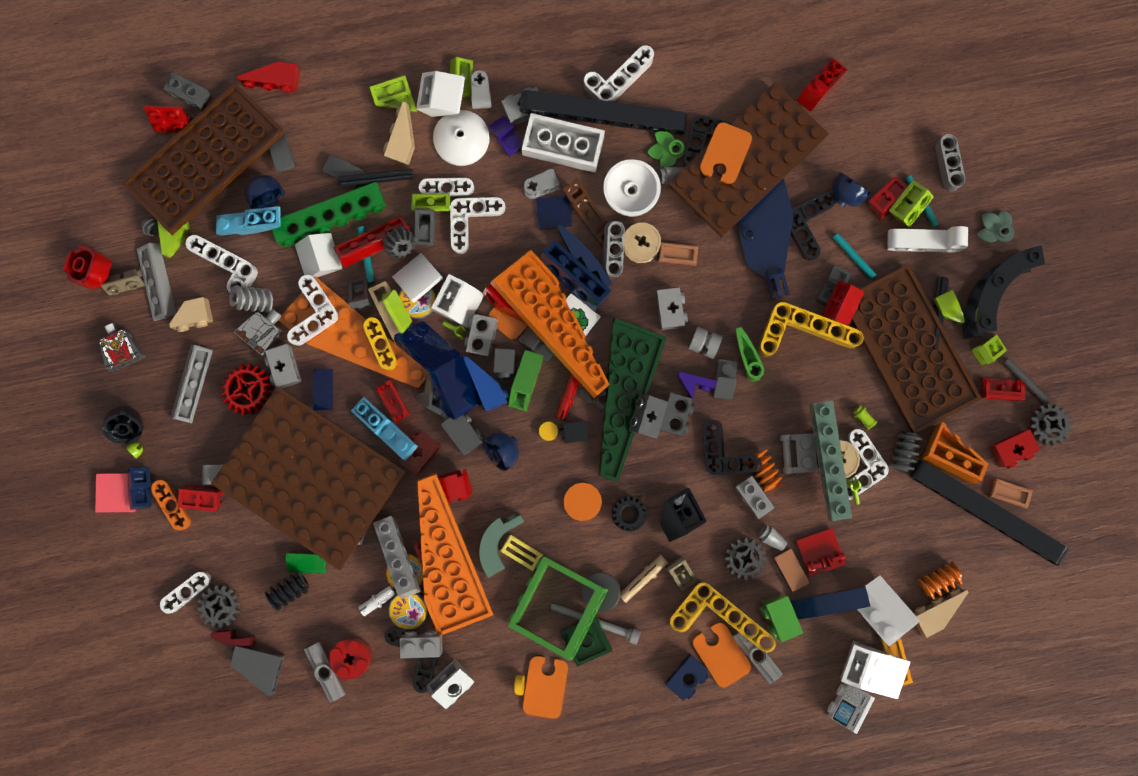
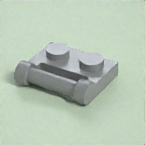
M814 433L780 435V441H782L783 474L818 472ZM790 441H795L796 467H792Z

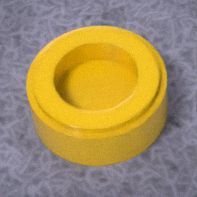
M545 422L540 426L539 434L543 440L552 441L558 435V428L553 422Z
M517 675L514 682V693L516 695H523L525 676Z

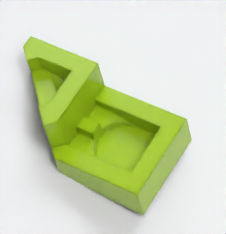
M953 290L934 298L944 319H950L959 324L965 322L961 307Z

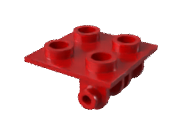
M144 105L154 132L178 133L192 121V117L185 114L182 107Z
M833 528L796 540L809 577L846 565L845 554L841 552Z

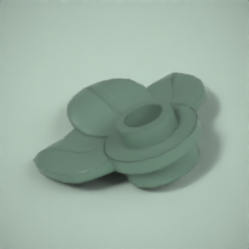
M1002 210L998 216L994 213L982 214V222L985 228L977 234L981 240L992 243L997 240L1009 242L1013 239L1015 231L1011 226L1012 217L1008 212ZM1007 230L1008 234L1004 235L1001 231Z

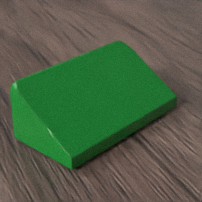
M286 553L287 572L299 570L301 573L326 574L327 562L313 553Z

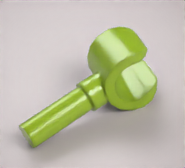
M446 321L442 324L451 329L460 340H465L461 336L463 332L469 334L461 325L456 327Z
M854 476L855 480L853 483L849 479L846 480V483L852 490L855 504L858 505L860 504L858 490L861 487V483Z

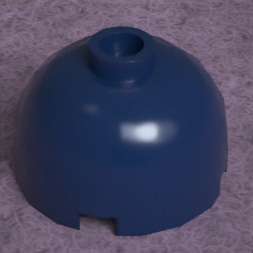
M842 172L837 174L832 183V192L837 198L835 202L843 207L846 205L852 207L859 206L871 194L869 190Z
M256 175L252 177L245 188V199L251 209L274 207L279 203L278 198L285 195V191L280 183L269 175Z
M498 432L489 435L483 440L485 452L491 461L493 458L497 461L496 467L501 471H507L518 460L519 443L514 436L510 437L506 433Z

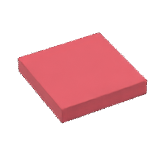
M96 474L95 512H136V509L130 510L128 474Z

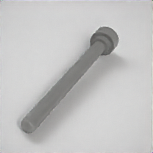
M556 603L551 605L552 611L580 620L583 615L581 612ZM598 619L603 629L624 636L626 640H629V643L637 645L641 630L637 628H629L628 630Z

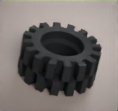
M623 497L613 506L612 519L615 525L624 531L638 530L646 521V507L641 500L635 497ZM627 506L635 508L637 512L636 518L630 522L622 518V510Z

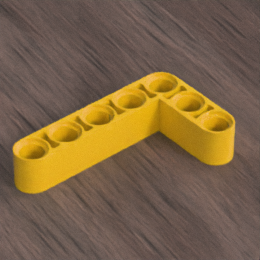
M780 302L771 310L758 345V351L764 357L774 354L779 347L786 325L851 349L862 344L864 337L862 332L855 328L794 305ZM777 308H783L785 316H779ZM796 314H800L803 317V323L796 322ZM814 321H818L821 324L820 330H816L813 327ZM771 325H776L779 328L778 334H773L770 331ZM832 328L838 329V337H834L831 334ZM850 334L856 336V344L850 342ZM764 343L772 345L771 352L764 350Z
M699 583L670 619V625L674 630L685 632L705 607L708 606L761 651L769 653L776 647L775 639L767 631L707 583ZM704 587L709 589L707 597L700 596V590ZM718 600H723L725 603L724 608L721 610L715 609V603ZM692 602L696 603V611L689 613L688 605ZM734 612L740 614V620L736 623L730 621V616ZM678 618H683L685 621L682 628H677L675 625ZM754 625L756 628L755 634L747 635L745 632L746 627ZM764 638H770L772 641L771 646L767 649L761 646V641Z

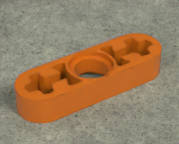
M166 480L155 481L152 484L151 491L171 526L175 530L187 529L191 524V518L185 509L178 508V496L171 484ZM159 484L165 485L166 488L163 489L164 493L166 495L171 494V496L166 497L162 500V498L165 497V495L163 492H158V489L160 488ZM171 499L176 503V507L172 511L166 507L167 502ZM177 515L179 516V518L185 519V521H183L184 526L177 525V522L179 521Z

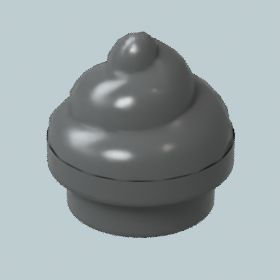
M154 217L143 218L140 229L145 235L154 236L159 232L158 222Z

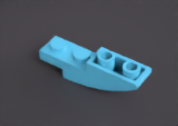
M279 206L216 216V234L220 236L254 234L281 226Z
M365 397L351 410L403 460L406 461L418 447L398 426Z

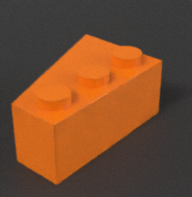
M943 421L935 425L920 460L972 485L981 482L989 464L971 447L966 446L957 434L952 433Z

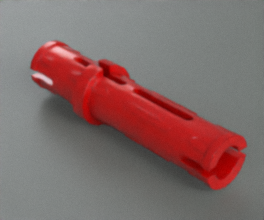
M570 373L563 395L559 398L560 403L554 416L566 421L570 406L574 403L573 398L579 381L572 373Z

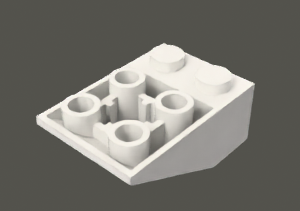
M853 641L840 677L841 682L862 690L898 699L910 661Z

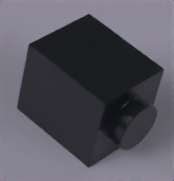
M586 421L563 424L564 428L560 429L561 439L566 440V444L589 441Z

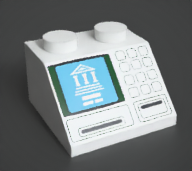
M846 683L840 684L836 692L837 697L835 701H832L827 709V712H829L827 716L857 734L875 698L859 688Z

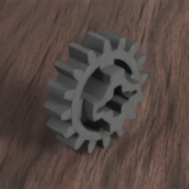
M1045 404V407L1039 406L1038 411L1032 412L1035 417L1029 418V421L1033 423L1028 428H1033L1032 435H1037L1036 441L1043 440V445L1050 444L1052 446L1056 445V442L1058 444L1063 443L1062 438H1069L1067 432L1073 430L1069 428L1073 421H1068L1067 419L1071 415L1064 414L1065 408L1058 409V404L1053 406ZM1046 412H1052V413H1053V414L1050 415V416H1049V415H1045ZM1051 433H1052L1053 435H1054V434L1057 435V436H1055V437H1053V438H1052V437H1047V436L1050 435Z
M744 538L743 542L740 539H736L737 544L730 543L732 549L725 550L729 554V556L724 557L725 560L729 561L725 566L726 568L731 567L732 569L729 573L734 574L736 572V578L738 579L741 575H743L744 580H747L749 575L752 579H755L754 574L761 575L762 573L759 569L766 568L762 564L763 561H767V558L762 557L766 551L760 550L762 546L760 543L754 545V539L750 543H748L747 538ZM746 546L743 551H736L739 547ZM754 550L758 555V560L753 555ZM742 555H747L750 561L743 564ZM733 557L736 558L738 562L737 568L733 563ZM748 567H755L751 571L745 572Z
M216 585L214 589L212 587L208 588V593L204 592L201 594L204 599L198 600L202 607L197 608V611L203 612L199 617L206 618L205 624L212 622L211 627L213 628L217 624L219 628L224 627L225 624L227 626L232 624L231 620H237L235 613L241 612L237 606L241 605L242 602L236 601L239 594L233 595L234 589L227 591V585L222 588L220 585ZM218 593L216 599L210 600L214 594ZM217 603H220V606L223 607L221 610H219ZM224 613H230L226 618L221 619Z

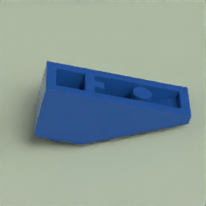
M467 356L463 357L485 411L488 412L507 404L506 399L509 398L506 388H501L497 381Z

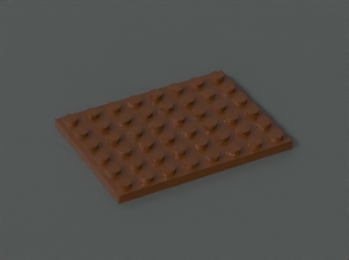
M277 386L211 484L338 570H341L406 471Z

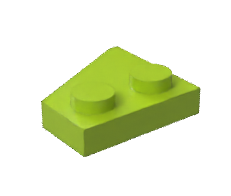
M406 76L370 87L376 106L397 109L399 105H402V102H406L409 105L410 112H417Z

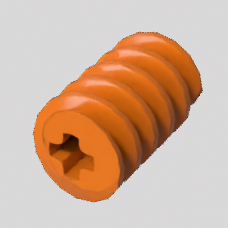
M768 449L754 454L762 461V467L754 477L761 478L758 485H765L762 489L763 492L771 491L784 484L779 483L782 476H775L779 470L771 469L775 465L774 462H768L771 455H764ZM751 460V462H747V464L756 465V462Z
M953 561L950 564L951 566L944 565V570L941 568L937 569V574L931 572L930 577L926 575L923 577V581L921 579L917 580L926 596L934 600L935 592L942 596L941 589L949 592L948 585L955 589V582L960 585L963 584L961 572Z

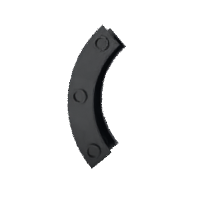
M1042 245L1023 250L1000 262L979 279L966 302L965 314H963L965 322L962 324L963 339L982 337L984 333L997 331V310L1003 293L1016 277L1031 272V269L1034 267L1045 265Z

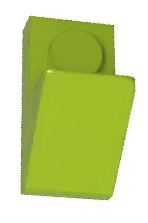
M997 334L972 349L973 354L981 365L986 363L988 365L994 362L1007 351Z

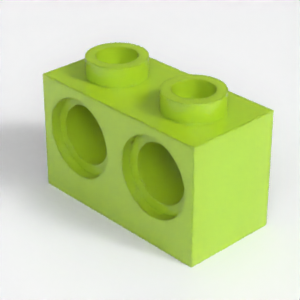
M913 180L890 208L889 212L897 220L910 228L934 197L927 188Z

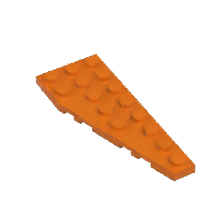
M532 250L492 280L490 284L593 398L597 397L610 385L600 364L596 363L592 355L594 352L591 346L588 347L585 341L586 336L573 310H570L566 302L567 298L558 286L557 278Z
M314 277L337 310L338 320L307 341L306 344L419 389L425 383L426 375L430 373L389 338L388 340L397 358V366L390 371L384 370L379 365L364 331L363 325L366 319L355 309H351L349 304L317 277ZM310 282L307 287L311 290V292L316 291L312 288ZM301 292L282 314L279 321L291 330L316 313L304 293ZM320 294L314 297L316 305H320L324 300ZM327 311L326 317L321 319L320 316H318L317 319H319L322 325H324L325 323L323 322V320L326 318L331 320L333 312L330 313L329 311ZM311 321L308 324L310 331H315L318 328L316 321ZM370 323L368 330L371 329L375 336L382 335V332L378 334L375 326ZM304 327L301 328V329L303 330L302 333H300V334H298V333H296V332L294 333V334L297 335L298 337H299L300 335H302L303 333H305L306 336L309 335V333H307V332L305 331ZM378 339L375 342L377 349H383L386 345L384 339ZM389 349L384 353H379V356L383 354L386 361L383 364L391 366L393 358H388L386 354L390 352Z
M437 473L418 479L424 602L437 633L444 635L493 616V611Z

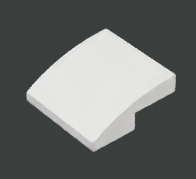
M422 253L392 276L413 303L443 279Z

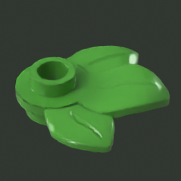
M664 131L656 132L657 144L648 150V155L655 160H660L661 168L663 166L672 167L676 159L683 156L685 145L682 141L674 139L671 133ZM678 147L679 151L673 152L672 148Z

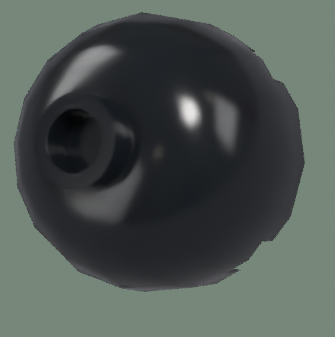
M118 406L106 414L102 431L105 437L113 443L125 442V444H131L136 442L142 435L143 419L134 408Z

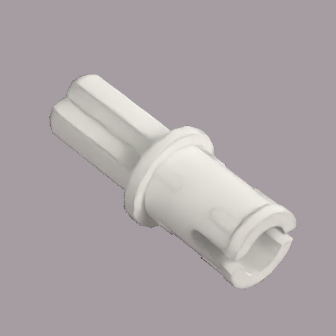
M388 586L378 594H373L372 598L358 606L359 610L362 609L361 614L366 616L376 608H381L382 604L396 595L395 591L391 586Z

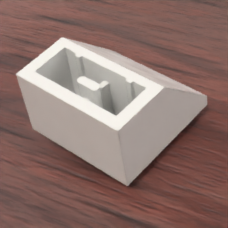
M439 71L422 73L416 109L431 117L459 114L465 77Z
M449 274L431 308L434 312L468 328L469 320L476 313L484 294L468 283Z

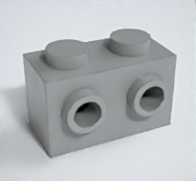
M426 631L425 634L405 632V635H402L400 638V658L440 657L443 653L442 633H436V631Z

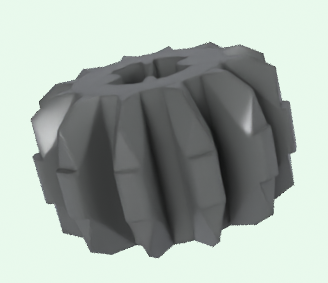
M402 226L398 229L393 227V231L387 232V236L383 237V248L391 258L394 257L398 260L401 256L405 258L406 254H412L411 249L415 248L414 243L416 240L409 229H404Z

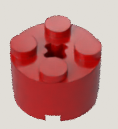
M76 247L78 249L74 252L71 251L64 262L63 268L64 272H67V280L88 289L102 288L101 284L106 283L110 268L112 267V261L105 254L89 247Z
M463 469L462 473L460 470L439 476V481L449 504L453 499L458 498V501L470 498L469 496H471L473 489L467 469Z
M345 638L337 643L330 652L329 662L331 669L341 679L357 678L369 668L372 661V650L369 644L360 638ZM350 655L354 656L355 659L351 661L347 657Z

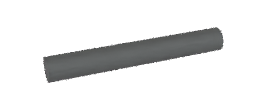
M1010 358L1003 362L1019 380L1025 382V386L1043 404L1050 400Z

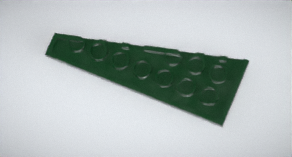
M613 318L607 375L610 385L606 387L598 475L615 482L619 481L634 436V432L629 431L630 420L636 408V400L640 394L648 395L667 338L617 318Z

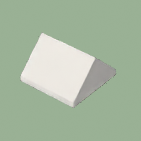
M331 233L308 235L295 244L304 275L320 277L343 269L333 248L335 244Z

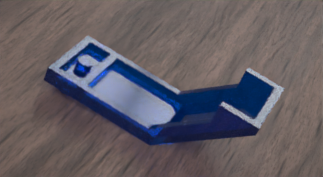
M421 321L407 328L405 332H399L394 335L393 341L430 373L442 400L441 409L453 420L482 403L462 354L428 324Z

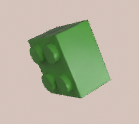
M780 593L760 602L762 605L759 608L763 618L768 620L770 625L767 628L774 639L784 642L803 634L787 595Z

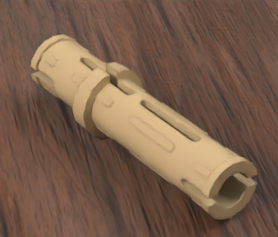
M661 554L649 566L646 565L644 567L645 570L620 592V597L625 603L652 578L655 579L657 577L656 574L669 564Z

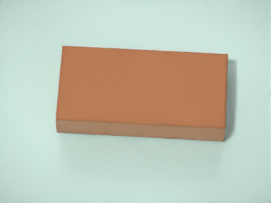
M661 242L658 262L696 266L698 246Z
M994 478L988 497L1028 509L1033 490Z
M791 548L773 557L791 592L810 583Z

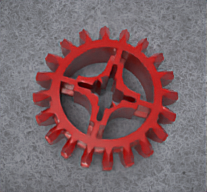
M240 364V370L237 367H233L234 373L227 372L229 378L222 379L226 382V385H221L220 388L225 389L221 396L226 397L223 402L225 404L229 403L228 409L234 408V413L237 414L241 411V415H246L247 411L249 415H254V409L258 413L261 411L260 406L263 407L265 405L264 401L269 399L267 395L273 393V391L268 390L273 385L272 383H267L270 380V376H264L266 374L265 370L259 371L260 367L255 366L253 368L252 364H248L247 367L244 364ZM252 374L258 380L248 382L247 379H244L243 375ZM237 381L238 388L233 392L234 384ZM245 386L250 387V388L248 389V392H249V393H245V392H244V391L246 390V387H245ZM261 386L260 395L257 398L255 393L256 390ZM246 397L251 404L241 405L236 399Z

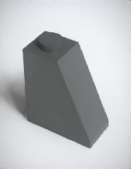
M236 645L235 648H232L229 659H231L230 666L266 695L272 696L276 692L285 655L252 646Z

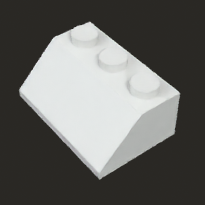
M878 576L866 585L871 607L857 610L885 643L891 646L917 625L920 620L881 576Z

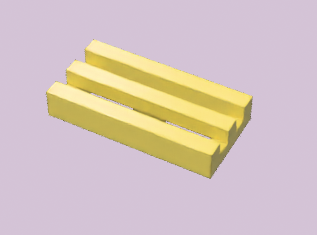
M511 534L500 550L531 571H534L538 560L543 556L542 553ZM511 540L538 557L535 559L510 543ZM509 547L534 562L533 565L507 551L506 548Z

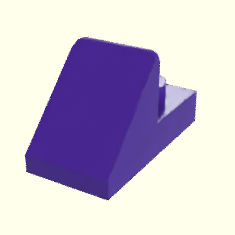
M502 116L488 126L509 157L522 149L523 142L514 131L512 123L506 117Z
M679 372L677 378L691 399H693L696 386H699V390L706 392L716 388V380Z

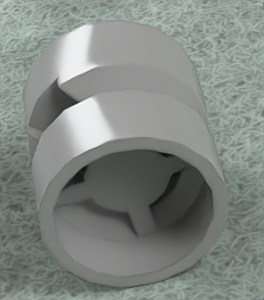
M698 326L688 349L696 353L702 351L704 356L714 359L723 336L716 333L708 334V330Z

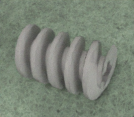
M236 285L230 291L229 303L231 307L236 306L237 310L243 308L244 311L250 309L253 312L258 310L259 312L265 311L269 313L273 305V294L267 288L240 287Z

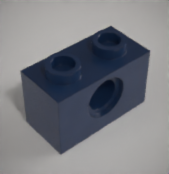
M689 653L664 683L684 701L686 698L690 699L695 694V687L699 683L703 684L707 680L709 670ZM692 674L693 680L690 683H685L683 681L684 675Z

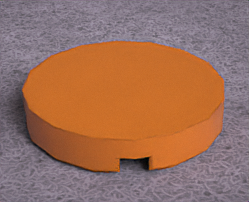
M575 484L565 494L564 508L568 515L575 520H591L601 509V495L591 484Z

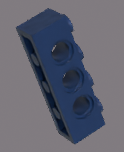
M554 240L542 251L539 259L563 285L595 312L607 300L612 290L558 242Z

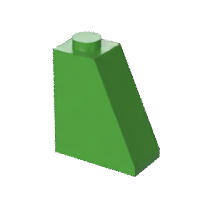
M525 350L511 388L508 406L527 412L542 365L543 355L535 351Z

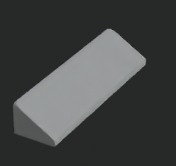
M147 243L136 250L153 321H158L175 316L176 310L160 244Z
M191 345L171 418L188 423L193 422L213 350Z

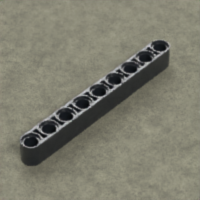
M531 90L521 92L520 112L524 114L533 113L545 117L653 132L664 131L675 135H682L686 132L687 113L681 111Z
M918 460L914 467L915 469L909 476L910 478L1050 563L1060 566L1069 551V548L929 463Z

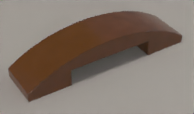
M576 178L564 187L562 191L588 230L603 248L604 228L608 222L588 195L589 193L580 180ZM611 227V233L613 235H616L617 233L615 232L613 227Z

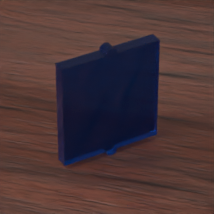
M566 196L536 199L538 211L536 216L539 220L540 230L555 229L560 224L563 227H572L571 213L573 210L570 209V202Z

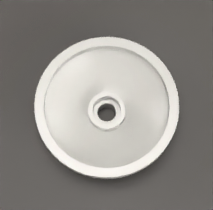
M460 110L459 114L445 115L438 121L433 133V142L437 153L443 160L452 165L466 166L475 163L485 154L489 145V131L485 122L477 114L467 110ZM463 132L464 135L462 137H458L457 133Z
M633 159L624 160L614 165L607 173L604 180V196L609 206L617 213L625 216H639L647 213L655 206L660 196L661 184L657 173L647 163ZM632 188L635 190V193L630 194L628 190Z

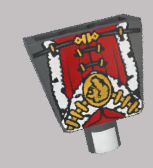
M116 323L105 326L108 336L101 339L99 343L106 370L115 372L147 357L130 331L125 329L119 331Z

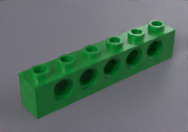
M374 182L281 217V226L272 229L277 244L281 247H290L295 244V241L302 240L308 235L324 234L335 226L343 227L347 225L348 221L354 219L358 221L364 219L367 214L380 213L387 205L378 183ZM369 199L367 206H360L362 200ZM345 206H351L349 213H343ZM333 212V218L325 220L326 214ZM315 219V224L312 227H308V221ZM292 226H298L297 231L291 234L290 228Z

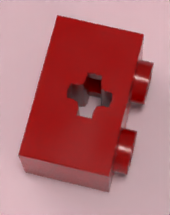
M1030 429L1018 432L989 446L998 466L1006 467L1007 469L1018 465L1017 461L1021 459L1026 461L1035 457L1034 453L1040 451Z

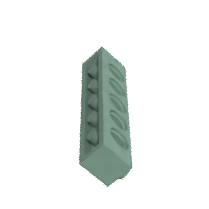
M833 401L813 403L809 407L828 521L850 519L852 514Z

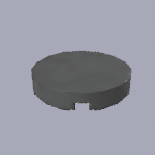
M607 573L591 575L588 579L608 589L597 612L613 609L618 604L621 596L618 581ZM583 585L582 596L584 602L588 605L595 590Z

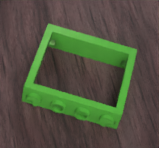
M543 556L535 566L537 570L534 576H531L527 581L526 586L528 588L525 594L522 593L518 599L517 604L519 605L516 611H513L508 621L510 623L508 627L563 658L573 660L608 589ZM548 565L595 590L565 650L519 625Z

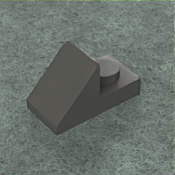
M415 208L416 245L434 246L435 224L437 222L435 210Z
M367 278L348 281L349 305L351 309L359 310L372 307Z
M529 326L518 339L520 343L531 351L543 355V360L547 363L555 355Z
M718 360L715 379L717 383L713 398L733 399L737 383L736 372L738 362Z
M433 373L427 374L425 392L415 396L426 408L439 415L443 412L445 380Z

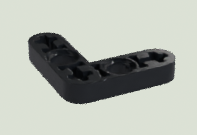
M702 115L696 116L693 119L685 149L684 167L689 163L686 159H690L692 152L700 153L703 150L706 136L712 138L715 125L720 123L730 125L732 122ZM699 121H702L704 125L701 129H698L697 124ZM709 123H712V125H711V127H710V132H709V131H707L708 127H705V126H708ZM698 138L701 141V146L693 147L691 140Z
M830 192L822 193L792 209L794 216H797V226L799 224H802V226L794 230L793 228L796 225L793 221L791 236L804 259L808 261L815 260L820 255L821 250L806 222L834 206L836 199ZM823 197H825V199H830V202L828 203L829 206L827 204H823L820 207H818L817 204L821 203L824 200ZM807 205L814 207L815 212L813 215L806 214L805 207ZM798 231H805L807 238L800 240L797 237ZM810 240L811 243H809L808 246L810 247V249H815L816 252L814 253V256H812V254L808 255V246L805 245L803 247L802 244H805Z
M714 419L707 420L704 423L705 463L709 474L754 473L761 469L762 461L757 455L725 457L722 424ZM712 424L716 426V429L713 431L709 430ZM710 436H717V439H710ZM712 442L718 444V450L715 453L710 450ZM719 455V458H711V456ZM733 459L738 462V468L735 471L731 470L729 466L730 461ZM751 460L756 462V465L753 467L744 466L743 462H751ZM715 463L719 464V468L713 469L712 465Z
M391 627L385 633V640L390 645L400 647V638L392 641L389 633L397 631L396 635L402 636L403 632L416 631ZM438 657L419 658L413 680L415 691L424 693L428 690L426 686L420 688V684L417 683V681L422 679L423 675L419 674V671L424 674L430 673V677L426 675L424 680L428 685L433 679ZM424 659L432 661L431 669L426 670L422 667L421 664Z

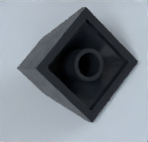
M690 488L664 501L660 525L669 542L687 535L707 522Z

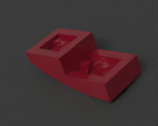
M235 629L210 633L213 639L230 645L251 646L255 644V636L236 637Z

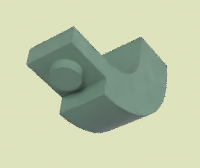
M516 513L506 518L507 523L505 524L500 517L485 531L480 543L479 555L482 568L488 578L506 568L499 555L498 544L504 533L525 522L522 515L517 517Z

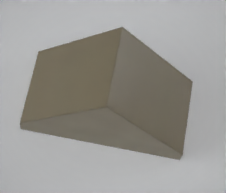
M682 556L665 566L682 592L698 582Z

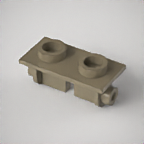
M133 269L123 272L124 278L122 279L120 273L108 276L106 283L101 284V287L109 296L143 287L145 283L140 278L143 277L141 270Z

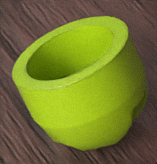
M139 442L131 443L125 447L135 458H138L143 452V446H139Z

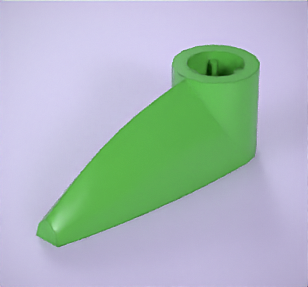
M742 327L737 328L738 345L746 369L745 377L750 382H757L764 374L763 364ZM752 368H755V370L757 369L759 371L757 376H754V374L752 375L750 373L752 371Z

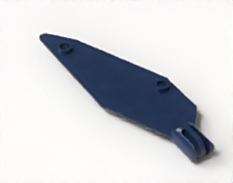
M784 179L739 221L738 227L747 266L766 279L771 300L775 299L771 282H774L778 298H782L779 280L782 281L785 296H790L784 271L794 214Z

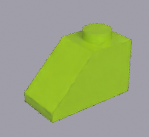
M158 222L162 255L167 258L174 255L188 236L189 222L183 225L174 235H171Z

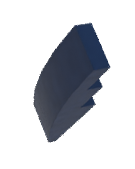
M561 224L558 225L557 230L568 252L578 261L581 260L583 265L592 274H597L600 281L608 288L612 287L611 280L591 251Z
M866 586L790 600L798 620L871 607Z

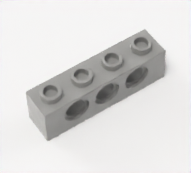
M389 516L374 522L373 524L397 595L404 599L421 592L396 519Z

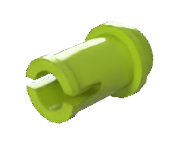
M859 405L852 412L854 418H858L867 430L877 423L866 411V407H862V405Z

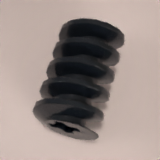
M299 570L296 571L298 577L290 575V582L284 578L283 586L277 582V590L271 586L269 587L270 594L265 591L267 600L275 610H280L282 606H287L288 601H295V597L300 598L302 593H308V581Z

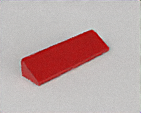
M401 215L333 248L342 266L346 268L384 250L383 237L387 236V232H392L393 227L398 229L402 226L404 229L407 228L409 230L410 228Z

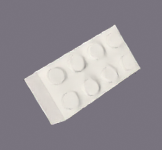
M531 113L522 146V155L596 173L605 130Z

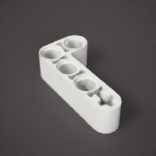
M646 45L640 47L607 81L596 72L587 73L584 77V90L595 100L615 102L651 66L654 57L653 49ZM634 67L637 71L630 73L627 69ZM594 80L597 82V84L595 86L588 85V81ZM616 80H621L624 84L621 86H617L614 84V82ZM608 93L611 97L603 99L601 94Z
M965 226L951 227L948 230H888L887 250L960 252L968 247V227Z
M191 235L187 238L186 247L188 250L232 273L227 283L228 292L239 283H241V286H252L258 271L250 262L200 236ZM195 244L202 245L204 247L203 250L195 247ZM217 250V255L211 258V252ZM233 258L234 263L227 267V261ZM246 267L251 269L248 275L243 274Z

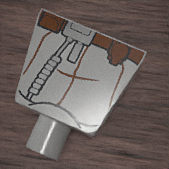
M274 309L267 316L256 312L238 327L234 333L259 354L266 356L265 351L273 348L282 332L275 324L282 315Z

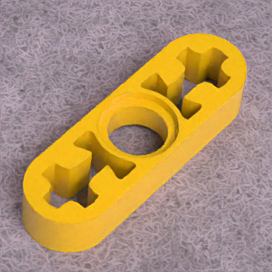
M368 318L364 322L363 328L378 363L384 370H393L397 366V358L383 326L378 319ZM371 322L378 324L375 329L378 334L382 332V335L375 336L371 329L368 330ZM378 339L385 340L386 345L383 349L375 347V342ZM389 349L390 352L386 354L388 358H393L391 366L383 364L386 361L383 354L379 356V353H384Z

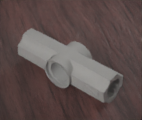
M746 628V629H745L746 634L751 636L752 634H751L750 631ZM739 632L733 636V639L769 684H772L783 675L766 652L762 651V659L755 661L752 654L755 650L760 649Z
M321 642L304 649L315 671V678L320 682L329 702L331 703L346 695L337 675L331 669L329 658ZM322 667H326L329 670L328 677L321 674Z

